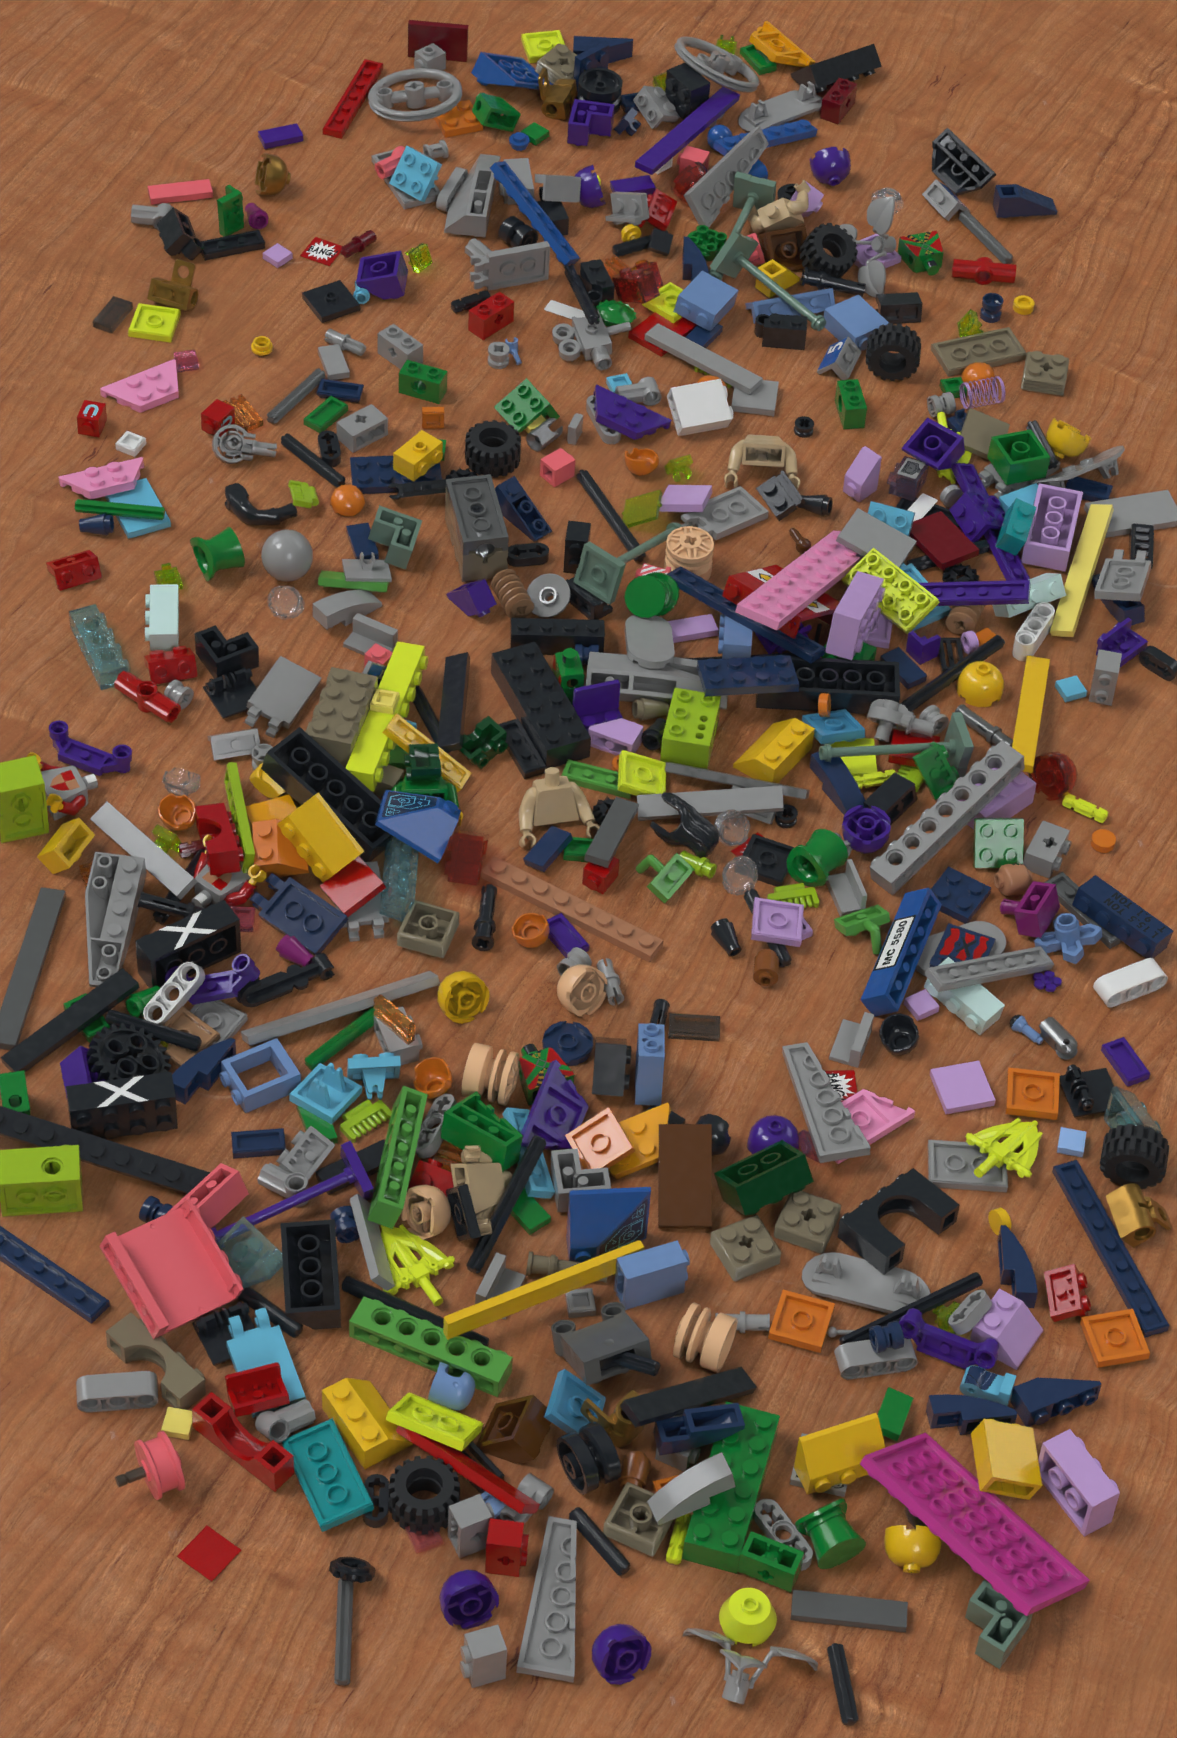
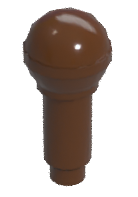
M791 528L789 530L790 536L796 542V550L803 554L811 548V542L802 537L797 529Z

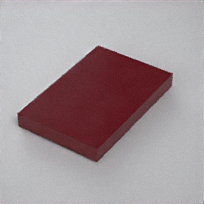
M409 20L408 57L415 58V51L434 43L446 52L447 61L467 62L469 25Z
M942 511L913 521L909 537L917 541L916 545L941 570L979 556L980 549Z

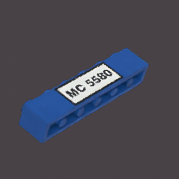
M929 887L907 892L901 901L860 999L870 1013L874 1014V1017L899 1011L942 905Z

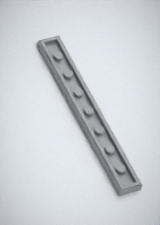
M427 971L240 1031L242 1040L252 1046L438 986L440 984L439 978L435 973Z

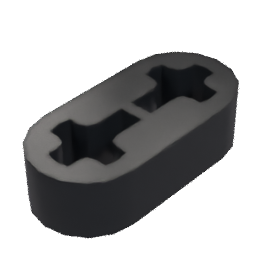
M322 431L318 435L320 458L331 467H336L341 462L338 436L332 431Z
M543 543L517 544L508 547L507 563L513 567L543 565L549 560V548Z
M1147 646L1140 652L1139 661L1145 668L1166 681H1172L1177 677V661L1154 646Z
M373 1474L365 1480L364 1486L373 1505L379 1506L378 1517H373V1510L363 1514V1521L369 1527L379 1528L385 1525L388 1520L389 1481L383 1475ZM374 1485L380 1486L379 1496H374Z

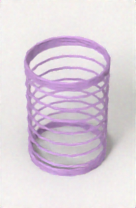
M996 376L991 382L992 398L994 400L995 397V403H1003L1005 400V386L1002 379ZM991 378L989 379L990 381H989L988 393H989ZM996 378L999 379L1000 384H1001V389H1002V397H1001V400H1002V401H1000V400L998 399V386H997V394H996V389H995ZM978 380V381H980L981 384H982V386H981V392H980V388H979V393H980L979 401L981 402V393H982V397H983V399H984V402L987 403V402L985 401V391H986L987 381L985 380V389H984V385H983L982 381H981V380ZM978 381L976 382L975 397L973 394V383L972 392L969 383L964 382L960 385V399L965 409L978 407L973 405V398L975 404H977L976 391ZM964 384L967 387L970 399L969 407L966 406L963 398Z

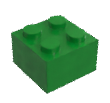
M1031 429L991 437L987 458L1006 485L1046 478L1051 458Z

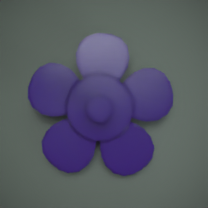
M1045 971L1044 975L1040 972L1033 975L1034 987L1040 990L1045 988L1047 992H1054L1056 987L1061 986L1062 980L1059 977H1054L1055 973L1052 971Z

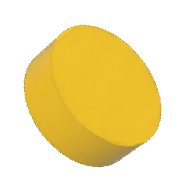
M1017 296L1013 301V310L1021 315L1031 314L1034 310L1035 302L1029 296Z
M1000 1207L989 1212V1224L996 1235H999L1001 1225H1006L1011 1230V1219L1005 1209Z

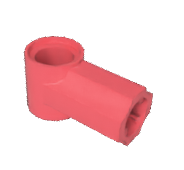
M398 146L393 150L391 156L375 163V171L379 178L383 180L394 174L405 150L404 146Z

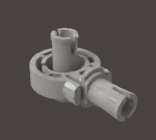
M233 424L220 428L212 439V449L216 457L230 464L240 462L243 459L252 461V455L255 454L275 458L276 451L271 450L277 449V444L250 440L255 439L256 434L247 433L242 427ZM226 429H234V430H235V431H228V434H235V435H227L226 432H225L221 437L219 436V434H220L222 431L226 430ZM217 447H219L221 453L226 452L225 456L232 457V459L222 456Z
M875 700L872 702L867 715L868 720L878 724L874 739L886 743L889 742L892 728L905 730V735L916 732L932 737L936 724L935 722L915 718L914 712L908 711L906 706L892 700Z

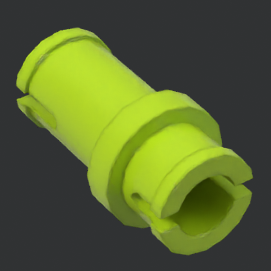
M685 850L680 853V856L695 869L696 875L700 877L704 875L709 879L715 875L717 865L711 863L708 858H699Z

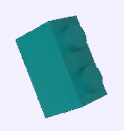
M1016 498L1006 511L995 547L1016 556L1027 541L1037 507Z

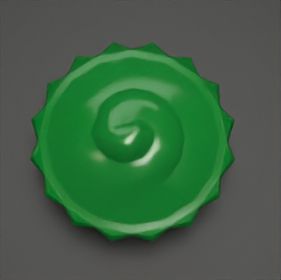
M605 300L604 302H599V305L596 306L606 327L626 322L631 324L636 319L637 313L634 312V308L629 307L628 304H624L622 301Z

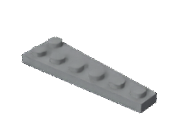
M754 127L684 194L699 225H706L708 228L719 215L722 205L730 199V194L734 190V176L736 172L748 174L753 164L756 163L769 145L760 127Z
M806 1042L782 1046V1054L819 1163L870 1155L871 1147L859 1126L854 1124L848 1108L843 1106L840 1095L837 1091H834L828 1075L822 1069L809 1044Z
M548 1516L517 1663V1673L574 1682L577 1521Z

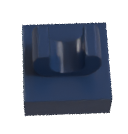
M632 107L621 118L614 130L619 135L626 130L629 135L633 136L641 126V123L634 119L638 112Z
M964 408L957 410L955 416L947 418L948 428L952 429L955 433H961L967 414Z

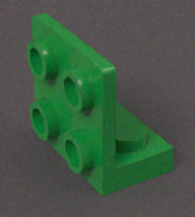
M527 378L494 406L507 423L512 425L519 433L540 415L544 418L546 416L555 419L560 417L547 399Z

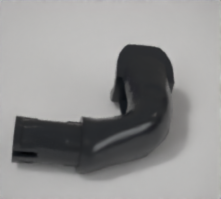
M234 483L225 487L227 499L225 507L228 510H232L237 518L245 524L256 526L279 525L284 520L297 517V509L293 503L276 509L273 507L259 510L251 504L249 494L241 484Z

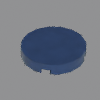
M560 1021L551 1025L544 1033L542 1040L543 1049L553 1048L567 1066L581 1064L591 1056L593 1037L588 1028L577 1022H573V1024L566 1023L567 1021Z

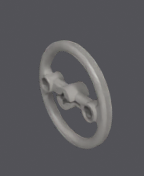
M685 36L677 39L674 47L678 56L699 74L736 91L754 92L757 90V86L760 83L759 78L740 57L698 38ZM685 47L695 48L711 55L708 57L705 54L699 53L695 57ZM726 72L734 76L739 72L749 82L739 81L723 74Z
M431 68L402 70L387 75L373 85L368 94L369 105L376 114L389 120L401 122L428 120L452 110L461 100L462 86L455 76L442 70ZM411 79L439 80L436 84L437 86L424 87V83L421 81H410L404 85L405 90L392 92L391 88H387L395 83ZM438 98L439 101L443 102L435 107L419 111H397L391 109L394 107V103L406 102L407 107L418 109L426 105V99Z

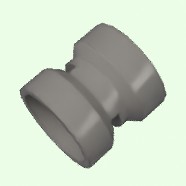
M951 392L942 393L939 397L937 395L928 396L927 408L931 417H937L939 412H945V414L955 412L956 403Z
M575 947L567 954V958L562 959L557 965L558 973L562 976L568 968L574 965L583 964L591 966V958L584 950Z

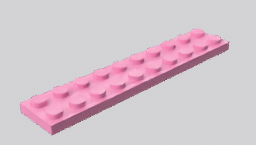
M833 530L739 602L735 612L774 630H778L840 581L863 556L838 543L836 539L841 531Z

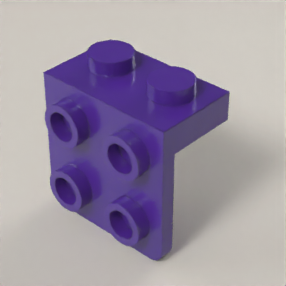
M966 491L949 509L963 533L972 542L978 541L989 528L1001 530L1006 514L1000 506L1001 502L995 496Z

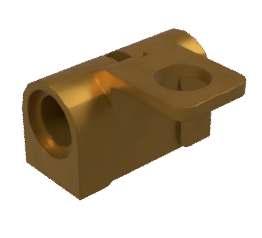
M543 68L538 76L540 95L544 102L541 106L542 113L551 119L566 120L573 107L574 99H577L576 80L558 79L553 85H550L547 68Z
M180 259L175 260L171 281L158 277L151 278L147 299L185 311L194 309L199 297L198 289L191 287L196 268L195 264ZM181 266H186L189 270V275L186 278H182L178 273Z
M1126 1184L1105 1195L1120 1238L1133 1248L1155 1235L1154 1222H1157L1166 1230L1172 1229L1165 1209L1152 1198L1143 1196L1141 1187L1138 1184Z
M633 1389L619 1401L614 1412L609 1417L589 1398L583 1402L580 1409L581 1413L590 1422L595 1421L605 1429L614 1446L618 1448L629 1445L642 1433L645 1427L643 1425L635 1428L620 1407L625 1399L639 1396ZM589 1409L596 1413L598 1419L591 1414Z

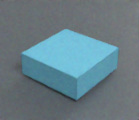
M627 373L606 377V384L609 390L614 393L617 386L632 384Z
M1077 675L1055 682V688L1065 703L1086 697L1087 690Z

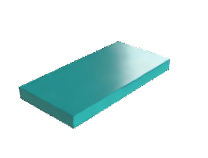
M333 1418L292 1435L281 1442L283 1448L294 1456V1472L322 1532L374 1510L370 1496Z

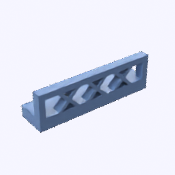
M833 288L792 295L812 313L824 312L826 308L835 305ZM780 297L745 303L746 309L752 310L754 324L756 317L760 314L770 316L776 313L801 316L799 312Z

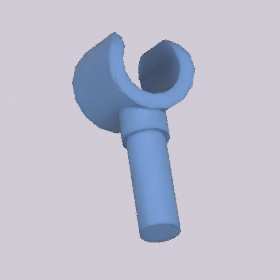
M514 337V342H508L505 339V343L510 349L509 353L513 355L516 364L520 365L522 362L518 355V339Z

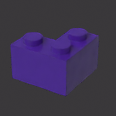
M574 99L568 122L567 143L587 146L590 134L611 136L615 104Z

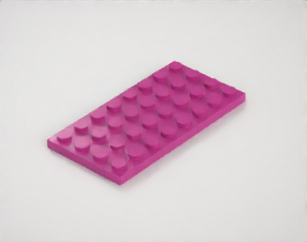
M926 1432L867 1454L860 1462V1465L867 1470L870 1477L878 1480L891 1496L901 1501L913 1516L918 1517L924 1522L934 1535L939 1536L949 1545L952 1552L960 1555L974 1572L983 1576L996 1592L1006 1597L1013 1604V1607L1025 1616L1085 1589L1090 1580L995 1494L980 1491L978 1479Z

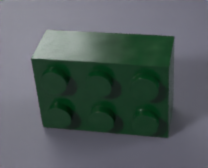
M783 1140L714 1173L723 1201L745 1216L759 1212L760 1208L768 1204L780 1202L784 1196L792 1192L802 1191L806 1188V1185L814 1182L805 1154Z

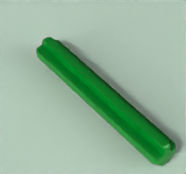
M83 499L75 501V511L81 513H107V515L153 520H163L165 517L164 507Z
M380 1005L373 1006L305 1058V1065L310 1070H313L319 1063L323 1064L371 1028L374 1025V1014L385 1011L384 1008Z

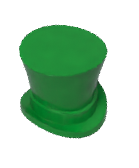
M231 527L225 528L208 540L200 537L190 539L196 560L206 581L212 580L218 570L242 568L245 565L241 544Z
M652 572L634 578L628 584L624 598L627 608L631 613L641 618H649L669 613L676 606L680 592L678 584L671 576L661 572Z
M817 829L812 833L805 846L798 845L790 851L787 858L788 872L795 881L804 883L805 886H822L828 881L830 871L846 863L848 859L847 847L843 840L834 832L827 829Z
M844 1498L827 1504L795 1522L798 1532L811 1538L820 1569H829L845 1563L858 1555L866 1546L865 1540L846 1520L847 1503Z

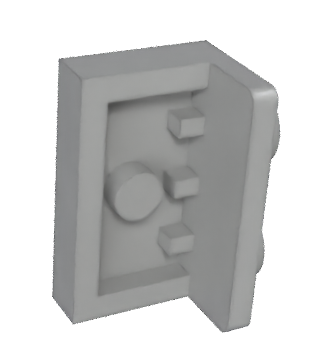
M643 86L633 99L652 129H656L662 121L676 122L680 117L675 110V106L670 103L665 91L660 87Z

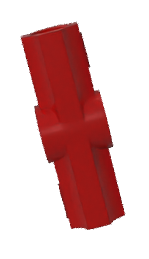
M981 257L976 261L953 259L951 277L974 279L980 285H987L992 281L1015 283L1017 265L993 263L988 257Z
M122 671L118 674L114 682V688L137 702L140 711L152 712L170 723L177 719L181 706L159 692L154 682L142 681L130 672Z

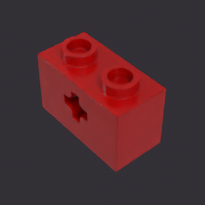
M499 291L469 310L468 330L480 339L485 340L514 322V301Z
M490 1518L486 1542L485 1573L519 1577L520 1567H526L529 1534H524V1522Z

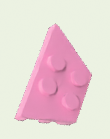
M175 359L104 386L100 388L101 396L104 398L108 395L117 399L118 404L128 406L139 413L179 398L176 361Z
M140 457L119 463L111 462L106 466L98 468L89 467L85 471L59 476V483L61 487L70 485L73 492L82 494L89 499L135 489L136 481L140 478V468H144L143 458Z
M865 1089L842 1102L843 1106L848 1108L851 1113V1119L855 1125L859 1126L869 1145L915 1116V1111L912 1108L908 1107L907 1110L894 1106V1101L885 1097H878L875 1093ZM846 1159L836 1160L835 1162H836L837 1164H840L841 1162L845 1161Z

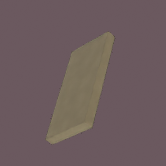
M1009 327L931 344V351L948 377L962 374L971 363L981 362L995 367L1026 360L1027 355Z

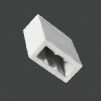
M721 379L672 387L670 389L667 399L678 436L729 426L734 416L733 409L728 405L727 388L722 385Z

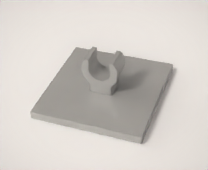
M363 552L360 553V559H342L346 581L392 582L389 564L385 563V560H375L373 552H371V559H364Z

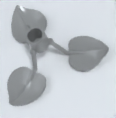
M893 196L876 199L868 206L867 221L869 225L874 226L873 232L880 235L872 241L856 240L857 229L853 225H840L842 230L845 228L847 230L846 233L853 236V242L860 245H871L873 250L879 253L867 260V266H862L858 272V282L866 284L865 293L872 297H876V294H884L886 282L885 267L877 259L886 256L887 253L894 252L896 249L895 238L886 234L891 228L894 216L895 197Z
M687 1628L683 1632V1636L695 1634L704 1639L715 1641L724 1648L720 1649V1653L725 1656V1676L723 1680L726 1681L722 1698L739 1704L745 1703L748 1689H753L756 1680L764 1668L767 1669V1664L772 1657L786 1656L805 1660L815 1671L818 1668L817 1661L790 1648L770 1646L769 1653L761 1662L753 1657L742 1656L735 1651H731V1645H734L735 1642L717 1632L698 1628ZM731 1662H732V1663L736 1666V1668L738 1669V1670L733 1669V1670H732V1674H731ZM757 1667L758 1669L754 1675L748 1680L750 1674L743 1672V1670Z

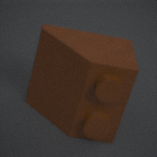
M805 225L758 235L766 263L773 259L791 271L804 269L802 265L803 260L800 259L799 255L801 254L800 247L807 238Z
M534 1395L495 1403L476 1446L483 1453L515 1464L535 1460L540 1453L542 1442L550 1430L551 1422L544 1418L547 1407Z

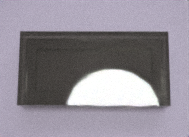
M113 296L93 320V327L113 333L133 309V302Z
M669 1013L668 1039L719 1042L720 1016Z

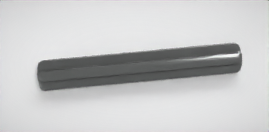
M965 210L959 214V220L1002 263H1012L1013 255L969 211Z
M318 368L267 413V421L276 424L320 384L321 379H325L324 370L322 371Z
M341 1578L338 1580L334 1683L338 1686H347L350 1684L354 1585L350 1581H342Z

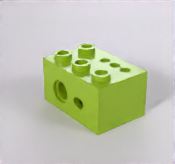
M674 688L662 737L660 761L708 770L719 722L721 696L705 697L704 692Z
M36 755L1 762V843L49 833L45 783Z
M79 1145L0 1150V1205L2 1217L83 1211Z

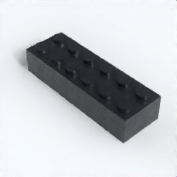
M536 642L492 653L491 674L546 767L565 765L568 759L578 761L589 758L591 737Z
M758 654V656H760V657L777 656V655H759V654ZM790 656L799 681V692L756 694V708L818 711L819 695L821 693H829L831 697V711L846 709L849 713L868 714L872 702L877 699L892 700L899 703V662L819 658L809 663L800 657Z
M301 727L297 728L266 753L261 769L300 805L319 792L364 850L359 855L364 862H371L398 840L375 825L381 800Z

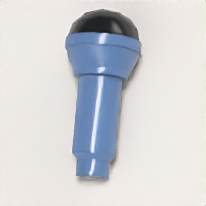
M1014 1015L1010 1019L1009 1025L1013 1031L1022 1032L1039 1045L1043 1042L1044 1039L1028 1025L1024 1016Z

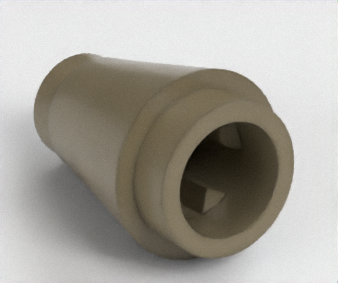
M640 697L638 700H634L632 704L633 717L639 718L640 721L667 716L669 712L668 702Z

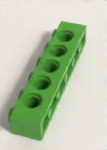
M403 1086L393 1104L368 1221L393 1229L403 1210L428 1096L426 1093Z
M363 1297L349 1320V1337L434 1372H437L439 1362H443L449 1365V1375L461 1377L464 1372H467L474 1378L476 1389L495 1397L500 1395L512 1373L513 1357L504 1351L494 1350L484 1346L477 1340H470L460 1335L447 1340L443 1333V1328L435 1326L428 1320L413 1317L404 1310H396L386 1306L379 1300Z

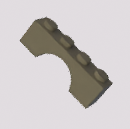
M130 1312L106 1331L107 1347L124 1363L145 1360L153 1362L163 1369L165 1375L161 1381L162 1398L173 1408L187 1410L206 1395V1379L202 1372L197 1368L193 1369L187 1364L185 1357L180 1352L175 1353L162 1336L153 1340L141 1318L138 1319Z

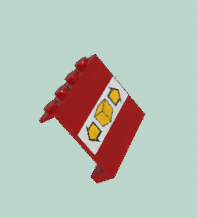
M772 565L729 575L722 596L737 605L783 568L778 565ZM823 593L778 630L794 639L801 621L819 618L831 625L834 611L840 601Z

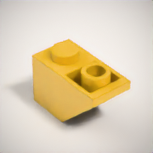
M773 259L758 267L759 270L784 290L800 281L799 276ZM756 278V289L769 298L776 295Z

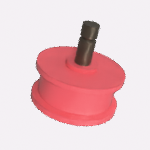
M164 1431L158 1432L156 1438L146 1442L140 1439L135 1441V1452L140 1467L115 1477L118 1487L144 1478L151 1494L156 1500L162 1499L163 1493L175 1488L178 1491L185 1489L180 1457Z

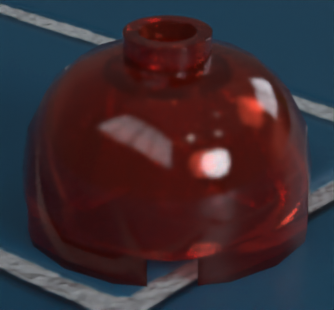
M695 162L697 166L693 168L690 165L687 166L673 181L676 185L674 188L671 186V192L682 202L687 203L684 194L708 172L701 162Z
M1047 752L1036 757L1033 772L1029 773V778L1037 783L1035 792L1039 794L1042 791L1048 796V798H1045L1048 801L1058 800L1070 793L1075 787L1078 777L1077 768L1073 760L1060 752Z

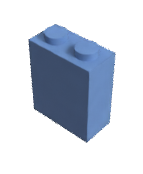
M701 271L678 295L673 312L711 331L733 308L739 290Z
M856 295L824 310L825 328L839 341L849 336L860 351L867 349L868 337L875 328L879 329V326L883 324L888 326L889 323L860 295Z
M677 1240L617 1258L614 1290L620 1303L625 1306V1309L684 1293L685 1281L688 1280L687 1266L690 1265L687 1251L681 1249Z

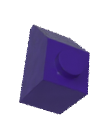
M485 579L463 584L446 594L448 599L467 616L478 615V617H482L490 613V608L497 604Z

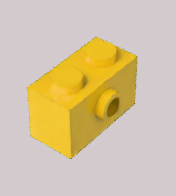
M421 430L393 453V470L415 481L442 460L443 442Z
M79 817L63 823L38 854L37 858L52 874L69 869L81 857V853L95 834Z

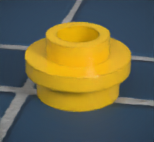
M633 224L625 226L621 231L623 242L637 239L641 236L640 228Z
M258 336L253 340L251 350L256 355L265 356L272 352L273 344L268 337Z

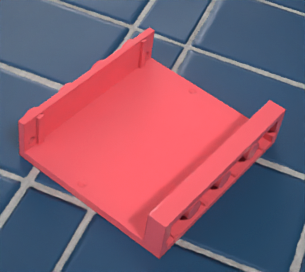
M190 1197L185 1199L180 1208L122 1235L117 1236L116 1232L106 1235L99 1246L153 1340L237 1300L244 1290L241 1278L237 1273L233 1272L229 1265L228 1256L223 1250H220L212 1229L206 1226L199 1207L193 1204Z

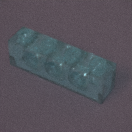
M96 604L69 611L70 628L100 689L104 690L114 687L118 674L122 671L130 672L128 660L122 658L120 644H115L114 642L115 638L112 628H107L105 614L99 612Z
M394 836L391 837L385 848L382 882L385 884L386 889L381 892L379 914L403 922L415 902L419 852Z

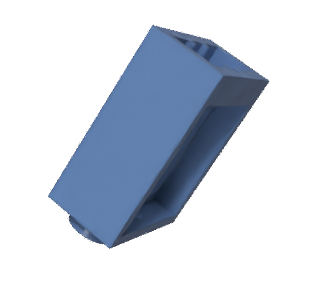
M638 1023L635 1105H661L665 1061V1032L663 1024Z
M277 1038L221 1061L222 1072L219 1073L220 1080L224 1087H229L234 1103L240 1105L245 1113L290 1095L301 1083L300 1072ZM271 1061L281 1077L247 1090L237 1074Z

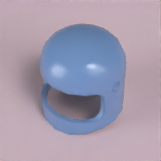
M439 1362L437 1373L429 1391L428 1400L455 1411L466 1408L475 1392L474 1378L467 1372H464L461 1377L451 1376L448 1374L449 1365Z

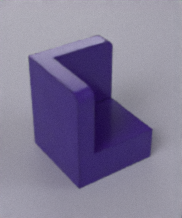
M914 631L908 633L906 652L921 665L938 657L941 637L935 635L929 639L925 636L920 638Z

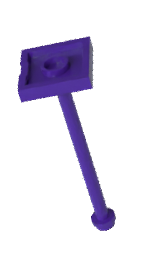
M351 1140L341 1144L340 1156L346 1166L343 1169V1173L218 1231L215 1227L211 1228L217 1245L219 1247L223 1246L222 1240L346 1182L354 1183L359 1195L365 1200L372 1199L374 1188Z

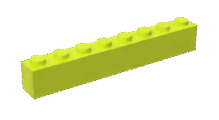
M397 641L378 689L400 693V699L394 714L370 711L369 709L346 765V769L372 792L375 791L377 783L382 782L383 766H388L390 750H394L396 743L382 732L396 713L402 718H407L409 703L415 699L416 685L420 686L422 670L427 669L428 656H425V646Z

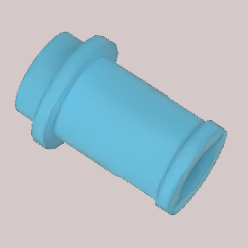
M355 281L353 297L359 304H365L370 299V293L367 289L358 287Z

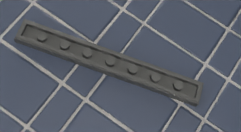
M40 888L0 1010V1049L11 1050L19 1043L65 901L66 893L64 890Z

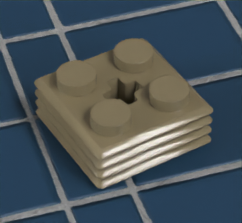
M557 44L537 61L535 72L540 74L543 68H547L549 81L553 84L558 79H574V63L577 54L569 50L566 45Z
M1040 351L1027 352L1021 389L1059 396L1064 395L1069 358L1060 354H1043Z
M413 900L397 933V945L434 957L444 958L459 926L460 913Z
M804 1191L792 1192L788 1195L776 1222L774 1237L822 1254L839 1219L841 1205Z
M753 1215L711 1232L710 1245L733 1281H738L780 1264L781 1251L758 1215Z
M627 1482L604 1522L603 1533L611 1539L649 1556H654L673 1520L657 1525L647 1502L655 1493Z

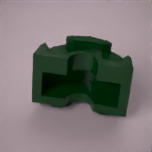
M487 716L476 724L475 730L471 734H464L463 747L458 751L472 764L483 768L497 754H502L507 749L508 744L505 742L507 732L490 716Z
M438 743L409 744V754H404L406 781L440 780L441 763L439 760Z

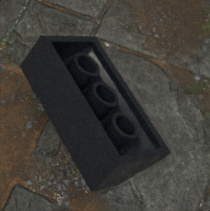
M871 44L809 65L791 73V77L799 85L804 84L806 87H808L807 82L810 81L814 84L817 94L828 90L827 86H833L838 78L848 79L852 82L860 79V74H864V77L875 74V69L882 67L875 44Z
M510 618V648L536 642L543 655H554L557 652H563L567 648L575 649V644H582L584 647L599 645V653H604V620Z
M335 1219L281 1223L286 1317L314 1330L342 1328Z

